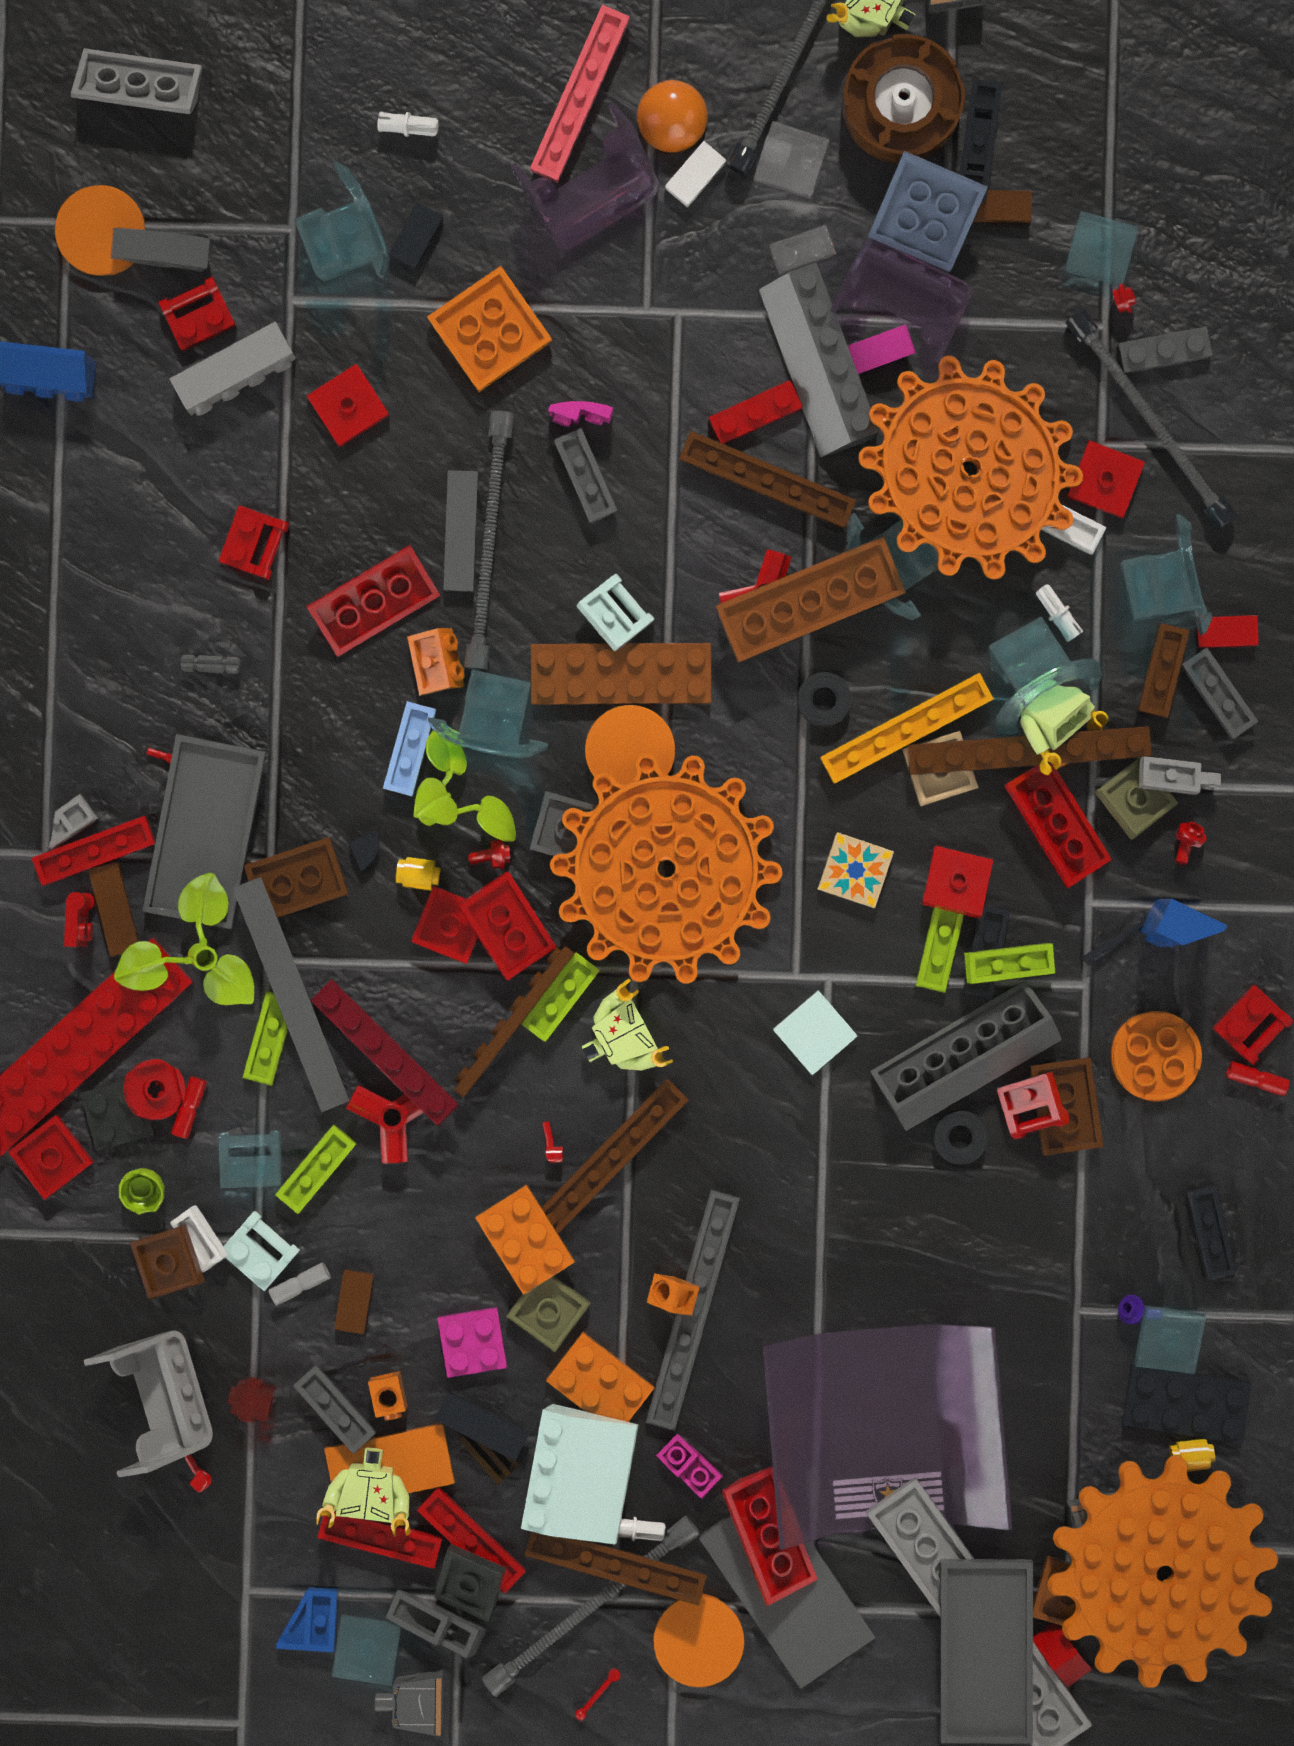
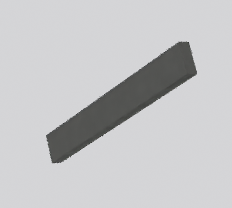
M259 877L233 887L321 1112L349 1102L262 878Z
M710 1190L685 1279L687 1282L700 1286L692 1316L677 1313L675 1315L646 1418V1423L675 1431L740 1197Z

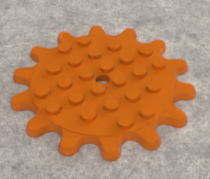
M944 356L938 363L939 378L936 382L930 384L920 380L914 372H902L898 377L897 383L904 398L903 404L900 407L891 408L878 403L873 405L869 411L871 423L877 426L883 433V443L876 447L869 446L863 448L858 456L859 463L863 468L878 472L884 481L882 489L870 496L868 500L869 509L875 514L892 512L900 517L903 522V528L898 534L896 542L901 551L913 552L919 545L924 543L933 546L938 553V569L943 575H954L958 572L963 559L971 557L980 563L983 573L987 578L999 579L1004 575V559L1009 551L1020 553L1028 562H1041L1046 554L1045 547L1039 538L1041 528L1051 526L1058 530H1066L1073 524L1072 513L1059 502L1058 494L1060 490L1065 487H1076L1083 480V473L1080 468L1064 463L1058 455L1059 446L1069 441L1073 435L1071 425L1062 420L1054 423L1044 421L1039 415V406L1045 398L1044 389L1039 384L1031 383L1019 392L1009 390L1004 383V366L997 360L988 361L984 365L981 375L971 378L962 372L960 363L955 357ZM966 461L972 462L977 468L976 475L968 476V473L964 470L963 463Z
M640 755L636 760V777L629 784H620L609 773H599L593 779V788L599 798L596 809L590 812H583L576 808H570L562 816L564 827L576 835L577 845L572 852L557 854L550 861V869L555 875L568 877L575 884L574 895L560 905L559 915L565 922L571 923L584 919L593 925L594 935L587 945V953L590 958L602 960L614 950L624 951L630 961L628 968L629 976L636 982L646 981L655 964L667 962L672 965L676 978L684 984H689L696 979L698 973L697 960L705 953H713L724 964H734L740 957L739 947L734 940L735 931L743 925L763 929L769 924L771 919L769 911L757 902L756 891L761 885L776 883L782 877L781 866L776 862L763 860L757 852L759 842L772 833L774 828L773 822L764 815L746 818L740 813L739 802L746 792L745 783L741 779L730 778L718 788L708 786L703 777L705 765L698 756L687 757L682 764L681 770L677 774L669 776L661 772L657 759L653 755ZM663 860H669L674 865V873L667 878L660 876L658 872V865Z
M1178 1455L1171 1456L1166 1460L1162 1475L1156 1479L1146 1478L1142 1474L1139 1465L1133 1461L1122 1463L1118 1470L1120 1479L1119 1489L1114 1494L1105 1495L1092 1486L1083 1488L1079 1493L1078 1499L1087 1513L1086 1522L1079 1528L1059 1527L1053 1534L1055 1545L1069 1553L1071 1564L1066 1571L1049 1577L1047 1587L1050 1593L1055 1596H1068L1072 1598L1076 1606L1073 1615L1062 1625L1063 1635L1069 1640H1078L1088 1635L1096 1637L1100 1648L1095 1657V1666L1102 1673L1114 1671L1125 1660L1136 1662L1139 1669L1138 1679L1146 1688L1156 1687L1160 1683L1164 1669L1173 1664L1181 1666L1190 1681H1203L1208 1672L1206 1657L1212 1650L1220 1648L1233 1657L1242 1656L1246 1652L1247 1642L1239 1631L1241 1620L1248 1615L1264 1617L1270 1614L1272 1610L1270 1598L1256 1590L1255 1579L1260 1573L1276 1567L1278 1555L1273 1549L1255 1547L1250 1541L1251 1532L1263 1520L1264 1513L1262 1508L1255 1503H1250L1237 1509L1230 1507L1226 1501V1495L1231 1486L1230 1476L1222 1470L1215 1471L1204 1483L1194 1484L1188 1478L1186 1460ZM1162 1566H1170L1172 1574H1170L1169 1578L1163 1581L1157 1579V1570Z

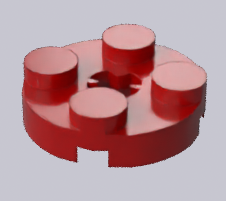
M161 1059L147 1060L137 1064L124 1078L123 1092L125 1101L133 1114L139 1118L147 1120L167 1118L177 1111L181 1100L185 1096V1082L182 1074L176 1067H172ZM152 1081L156 1082L155 1085L160 1084L161 1091L157 1093L158 1098H152V1094L149 1095L148 1088Z

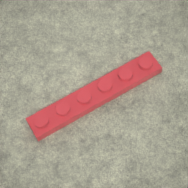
M601 6L532 162L531 172L556 183L559 182L630 21V16L607 6Z

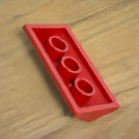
M411 545L306 607L338 657L436 599L440 594Z
M1049 764L1052 769L1049 775L1043 774L1040 766L1037 765L1004 786L1063 883L1069 888L1112 859L1053 764Z
M774 1466L740 1478L721 1491L765 1605L769 1606L818 1580Z

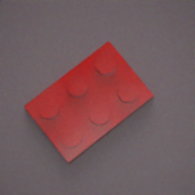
M507 871L457 905L507 981L557 947L515 880Z

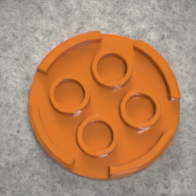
M106 185L89 186L72 194L61 206L55 222L56 242L62 255L77 270L88 275H115L129 268L133 262L110 259L113 228L146 230L145 220L138 205L125 192Z
M624 705L605 712L592 725L586 739L585 755L592 775L595 777L599 773L606 772L612 775L620 784H629L635 779L636 760L640 755H653L657 759L659 769L665 775L669 774L674 762L675 742L669 726L658 714L645 707Z
M1147 1011L1131 1017L1119 1028L1112 1041L1110 1061L1116 1079L1129 1093L1148 1101H1165L1181 1095L1193 1083L1201 1067L1202 1050L1196 1033L1184 1020L1168 1012Z
M703 1594L699 1606L675 1600L662 1613L655 1626L654 1650L656 1658L662 1669L672 1679L683 1685L691 1687L715 1685L726 1679L736 1669L741 1660L744 1650V1634L741 1622L737 1614L727 1604L714 1596Z

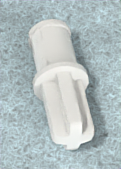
M379 112V132L404 133L405 137H408L409 134L436 136L438 133L439 124L436 118L411 116L410 112H406L405 115Z
M1044 585L1037 590V597L1051 615L1048 618L1049 621L1053 620L1067 642L1083 632L1068 609L1070 607L1068 605L1064 607L1050 585Z
M634 1517V1520L621 1519L618 1537L632 1538L633 1542L635 1539L663 1541L665 1537V1524L637 1520V1517Z

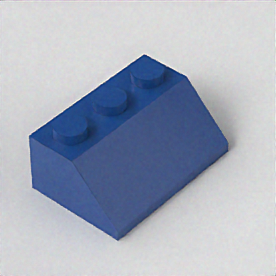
M0 341V386L5 388L6 393L23 395L24 391L35 392V396L42 398H53V394L65 395L66 400L82 402L83 397L92 398L96 362L85 351Z
M1155 899L1140 932L1147 935L1145 940L1155 946L1173 948L1174 945H1186L1223 932L1227 925L1176 900Z

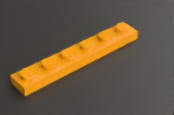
M978 673L821 756L820 759L833 784L992 701L993 697L981 674Z

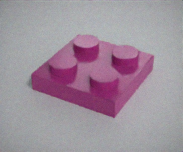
M498 1307L438 1317L447 1378L507 1368Z

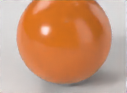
M666 80L652 86L641 98L637 109V125L641 135L651 146L664 152H680L691 148L701 139L708 123V111L701 94L693 86L678 80Z

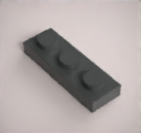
M1207 326L1122 342L1117 345L1122 372H1125V374L1208 359L1213 356Z
M582 428L555 439L554 443L589 523H594L617 513V508Z
M1208 648L1203 649L1181 665V668L1231 739H1234L1258 722Z
M315 1365L293 1385L353 1454L377 1433L318 1365Z

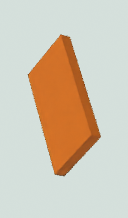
M442 1423L372 1437L354 1454L344 1443L324 1448L331 1482L341 1470L349 1469L352 1463L363 1464L365 1448H378L383 1450L381 1466L394 1468V1474L401 1477L408 1493L455 1484L444 1424Z

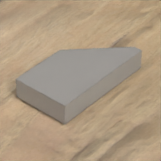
M81 794L55 811L53 832L49 844L51 850L59 848L99 819Z

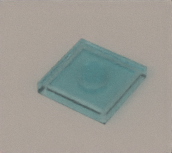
M1081 211L1064 271L1119 286V284L1124 283L1139 227Z
M1145 1305L1135 1365L1195 1374L1206 1321L1205 1314Z
M342 1614L332 1677L392 1686L401 1626L389 1621Z

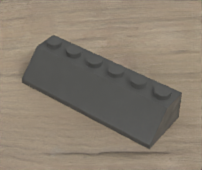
M817 262L791 271L759 289V294L796 394L803 406L802 410L820 458L877 438L879 433L878 427L871 423L869 419L871 408Z
M1024 981L870 1072L905 1131L1062 1039L1053 1018L1027 982Z

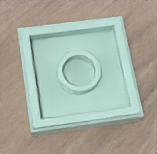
M819 990L773 1029L811 1075L816 1073L857 1037V1034Z

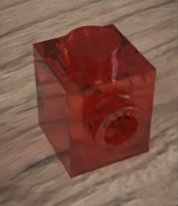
M246 1377V1380L241 1379L237 1387H231L228 1404L232 1405L230 1414L238 1415V1420L247 1423H254L255 1419L266 1422L270 1417L277 1387L264 1385V1380L256 1377Z

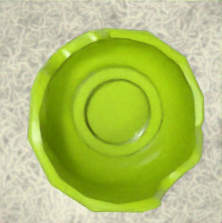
M139 1168L126 1173L119 1184V1198L123 1205L138 1215L157 1211L165 1197V1185L160 1175L147 1168Z

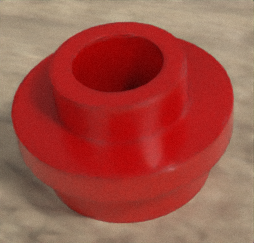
M1124 283L1119 284V288L1112 290L1117 309L1120 313L1127 311V313L1133 312L1132 305L1137 304L1132 287L1126 288Z

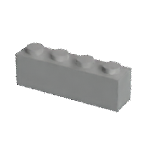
M275 321L170 378V381L191 416L195 413L197 416H200L213 408L212 404L221 399L228 401L239 394L238 390L243 387L259 385L266 379L265 376L273 371L280 373L288 369L292 365L291 361L296 358Z

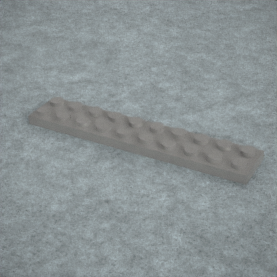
M914 1477L872 1506L866 1513L940 1616V1559L974 1558L918 1479ZM1033 1642V1744L1031 1745L1063 1746L1091 1727L1092 1724Z

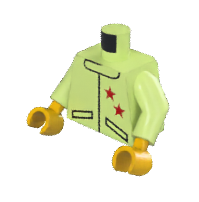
M847 0L845 4L841 2L831 4V7L836 9L837 15L828 14L827 20L831 23L839 22V25L854 37H875L878 34L885 35L892 22L908 30L916 14L902 7L905 0Z
M1047 682L1034 693L1021 689L1015 697V704L1020 706L1021 727L1036 754L1042 756L1043 760L1039 766L1041 772L1045 775H1049L1052 771L1048 762H1051L1056 770L1061 765L1060 756L1056 753H1050L1049 748L1057 749L1086 722L1089 731L1102 730V727L1108 722V715L1103 711L1095 712V706L1090 701V696L1084 694L1077 687H1063Z
M627 979L601 1002L593 1016L595 1025L592 1026V1029L597 1038L583 1045L582 1049L589 1062L606 1054L611 1065L616 1064L620 1069L642 1071L656 1066H666L673 1062V1059L666 1061L662 1056V1052L668 1050L669 1047L664 1046L658 1049L632 1000L639 991L637 989L634 993H630L626 989V985L631 980Z
M365 1448L363 1464L352 1463L349 1469L340 1471L328 1486L322 1504L323 1508L317 1513V1525L319 1524L320 1517L325 1515L331 1519L328 1528H331L335 1519L334 1511H336V1516L390 1522L394 1536H396V1528L399 1525H405L406 1536L410 1534V1525L407 1520L409 1517V1494L401 1477L394 1474V1468L381 1466L383 1450Z

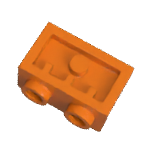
M437 628L407 636L419 695L464 687V669L459 661L457 652L458 641L452 628Z

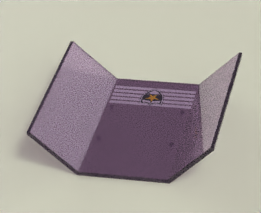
M923 1324L817 1333L763 1346L780 1549H786L834 1533L877 1529L866 1511L914 1477L918 1479L949 1524L1012 1530L995 1327Z

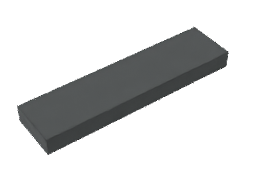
M448 470L444 591L474 592L478 494L477 471Z

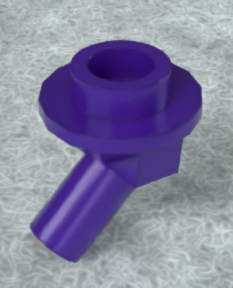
M1128 1295L1121 1300L1118 1315L1125 1324H1140L1141 1318L1160 1320L1161 1308L1144 1307L1141 1298L1136 1295Z

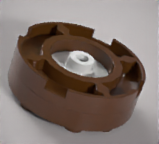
M911 34L893 35V38L876 44L874 42L865 48L851 65L842 94L843 119L849 134L857 145L869 155L879 160L899 164L904 151L922 159H926L938 152L952 137L962 114L965 100L964 83H962L956 68L957 64L951 55L937 43Z

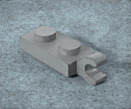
M1145 756L1140 759V789L1197 795L1200 793V788L1214 790L1215 786H1221V774L1201 772V763Z

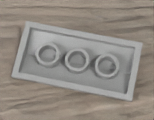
M84 48L71 90V97L191 114L198 101L202 65Z

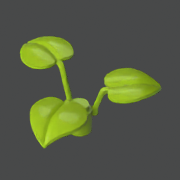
M433 729L426 740V754L434 767L440 771H446V776L442 782L436 778H426L420 784L415 798L414 817L419 818L422 823L428 826L435 823L450 825L456 821L458 814L475 810L478 811L477 821L485 832L502 841H515L516 830L512 814L506 804L494 796H485L481 800V805L473 804L457 809L456 803L451 798V794L447 793L445 786L452 778L453 773L462 775L467 767L466 756L462 747L453 737L441 730Z
M205 873L194 878L185 886L178 899L177 906L180 917L186 922H196V930L200 940L199 943L194 944L189 949L188 957L161 958V951L157 945L148 941L135 942L123 952L115 970L114 979L119 984L134 990H152L162 985L168 977V971L164 963H191L202 971L212 969L205 975L203 986L207 997L213 1002L221 1005L252 1004L254 1002V982L247 964L241 958L231 954L223 955L217 962V954L214 949L207 945V939L202 930V923L209 926L215 925L225 918L228 911L229 902L227 894L214 873Z

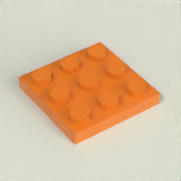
M501 266L427 316L431 325L478 392H481L553 342L548 332Z

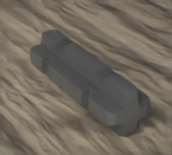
M182 655L181 670L186 672L197 670L207 673H223V671H226L228 674H238L240 671V659L237 657H227L224 659L222 656L198 655V658H195L194 655Z

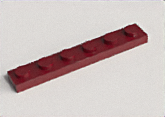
M332 979L310 1000L438 1127L459 1106Z

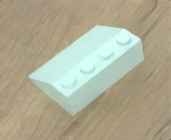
M556 1404L543 1409L521 1529L554 1537L616 1544L639 1425Z

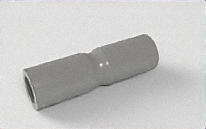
M322 1262L300 1273L297 1277L269 1289V1294L275 1305L278 1306L299 1295L302 1291L309 1290L330 1279L331 1276L326 1265Z

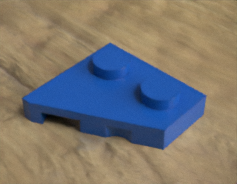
M309 1587L276 1643V1649L334 1652L336 1649L339 1589Z

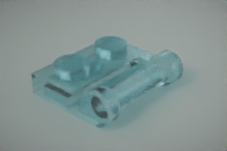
M271 1131L270 1134L239 1136L220 1133V1187L281 1186V1132ZM270 1146L271 1155L230 1157V1148Z

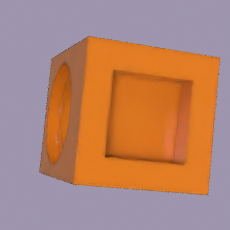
M655 1273L646 1303L671 1313L692 1316L700 1286L675 1276Z
M400 1371L370 1378L368 1385L375 1417L383 1416L384 1420L401 1417V1412L406 1411L408 1405ZM385 1390L394 1392L397 1401L394 1404L384 1403L381 1399V1392Z

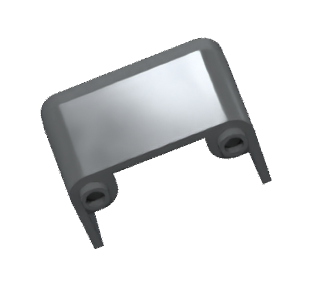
M170 1331L118 1346L84 1360L85 1366L110 1361L111 1368L117 1375L128 1376L134 1374L150 1431L142 1434L136 1443L139 1462L117 1471L118 1477L151 1472L199 1451L210 1444L213 1436L212 1427L186 1340L180 1332Z

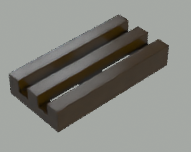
M465 1435L459 1437V1441L497 1485L521 1466V1462L518 1459L514 1461L506 1457L511 1463L507 1467L492 1449L477 1442L502 1471L498 1474L468 1439L469 1437Z

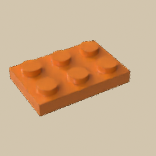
M527 1184L475 1217L523 1295L575 1263L572 1255Z
M584 1332L580 1334L546 1379V1382L585 1412L626 1422L630 1421L654 1389L651 1383Z

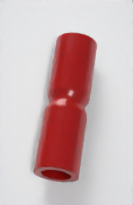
M1234 1061L1230 1062L1226 1072V1078L1249 1086H1256L1259 1089L1283 1097L1286 1095L1290 1084L1289 1079L1264 1071L1260 1072L1256 1068Z
M190 1076L185 1096L182 1100V1106L178 1110L171 1134L188 1139L196 1117V1110L200 1105L208 1081Z

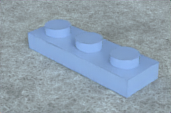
M407 701L383 789L413 797L426 751V740L431 733L436 709Z

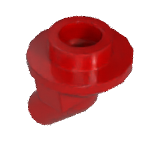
M1194 822L1180 824L1176 833L1177 839L1181 841L1176 863L1187 865L1191 847L1200 848L1205 843L1206 835L1204 834V829L1199 824Z
M494 840L490 842V849L470 853L468 859L472 865L491 861L492 868L504 869L505 863H510L509 845H504L502 840Z

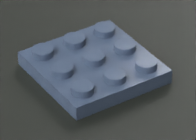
M904 151L868 237L951 272L985 195L987 186Z

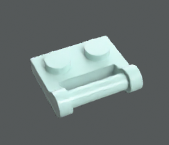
M617 574L610 577L576 605L614 652L655 620L650 613H645L621 584L622 580ZM612 591L636 619V623H632L608 592Z
M254 1211L223 1247L228 1253V1256L225 1258L265 1291L300 1249L294 1244L290 1246L260 1219L261 1215ZM252 1228L283 1255L279 1261L247 1234Z

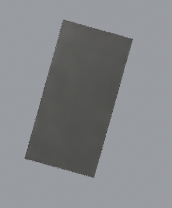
M176 734L143 912L182 919L177 906L182 890L194 878L205 873H214L227 894L229 905L225 918L213 926L233 928L238 903L233 887L242 883L267 752Z
M728 1515L703 1532L699 1539L800 1689L875 1638L874 1633L795 1517L794 1520L818 1580L769 1606L765 1605L732 1517Z
M940 1559L941 1743L1033 1744V1561L1031 1559Z

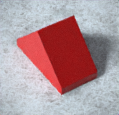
M1051 1622L1033 1636V1642L1053 1671L1067 1687L1092 1670L1073 1643L1063 1635L1062 1629L1058 1624Z

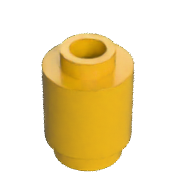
M407 857L406 860L399 859L396 883L403 884V887L431 891L433 885H439L441 868L435 867L436 861L411 857Z
M1206 1439L1176 1442V1445L1169 1446L1170 1457L1178 1455L1186 1460L1187 1472L1210 1469L1211 1463H1214L1216 1460L1213 1444L1208 1445Z

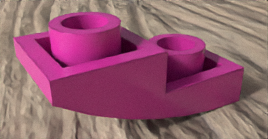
M906 324L848 345L858 374L916 353Z
M569 401L550 405L548 412L549 416L554 417L553 422L566 427H570L571 423L578 425L581 414L586 416V421L602 425L603 422L610 424L613 407L593 402Z
M676 1434L656 1455L701 1499L723 1477L711 1463L679 1434Z

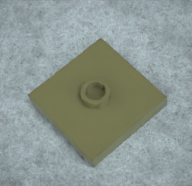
M1142 757L1137 758L1094 792L1131 840L1178 804L1170 792L1139 788V766Z
M552 1276L524 1295L522 1294L506 1317L553 1352H556L591 1302L556 1276Z

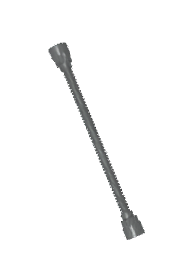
M506 411L490 412L488 436L492 437L494 447L492 452L493 459L491 460L493 463H491V478L489 479L491 482H489V497L487 498L489 501H487V516L485 517L487 520H485V535L483 536L485 539H483V554L481 555L483 558H481V573L479 574L481 577H479L480 585H478L479 592L477 593L479 596H477L478 604H476L477 611L475 612L477 614L475 615L476 623H474L475 630L473 631L475 634L471 637V644H466L464 668L472 670H488L490 646L486 645L484 635L486 630L485 623L487 622L485 619H487V604L489 603L487 600H489L488 592H490L489 585L491 584L489 581H491L490 573H492L491 566L493 565L491 562H493L492 554H494L493 547L495 546L493 543H495L494 535H496L495 528L497 527L495 524H497L496 516H498L497 509L499 508L497 505H499L498 497H500L502 459H504L503 455L504 448L507 445V438H512L514 414Z
M685 1515L667 1530L669 1535L664 1538L663 1543H660V1546L657 1545L654 1551L651 1550L644 1557L659 1560V1558H662V1555L665 1556V1553H668V1550L673 1551L677 1547L683 1549L701 1534L689 1517ZM612 1581L599 1594L597 1593L590 1601L584 1603V1606L582 1605L581 1608H578V1611L576 1610L575 1613L569 1615V1618L567 1617L566 1620H563V1623L561 1622L560 1625H557V1628L554 1627V1630L545 1634L538 1642H535L523 1654H520L517 1659L515 1658L514 1661H509L505 1665L502 1663L498 1664L482 1677L487 1689L495 1697L500 1695L516 1681L514 1677L519 1674L520 1669L529 1664L532 1659L534 1660L535 1657H538L547 1647L553 1645V1642L555 1643L556 1640H559V1637L561 1638L562 1635L568 1633V1630L570 1631L571 1628H574V1625L577 1626L580 1620L583 1621V1618L592 1614L593 1611L602 1606V1604L607 1602L614 1594H617L620 1589L622 1590L623 1587H626V1585Z

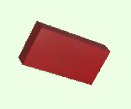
M1258 616L1197 617V648L1258 646Z

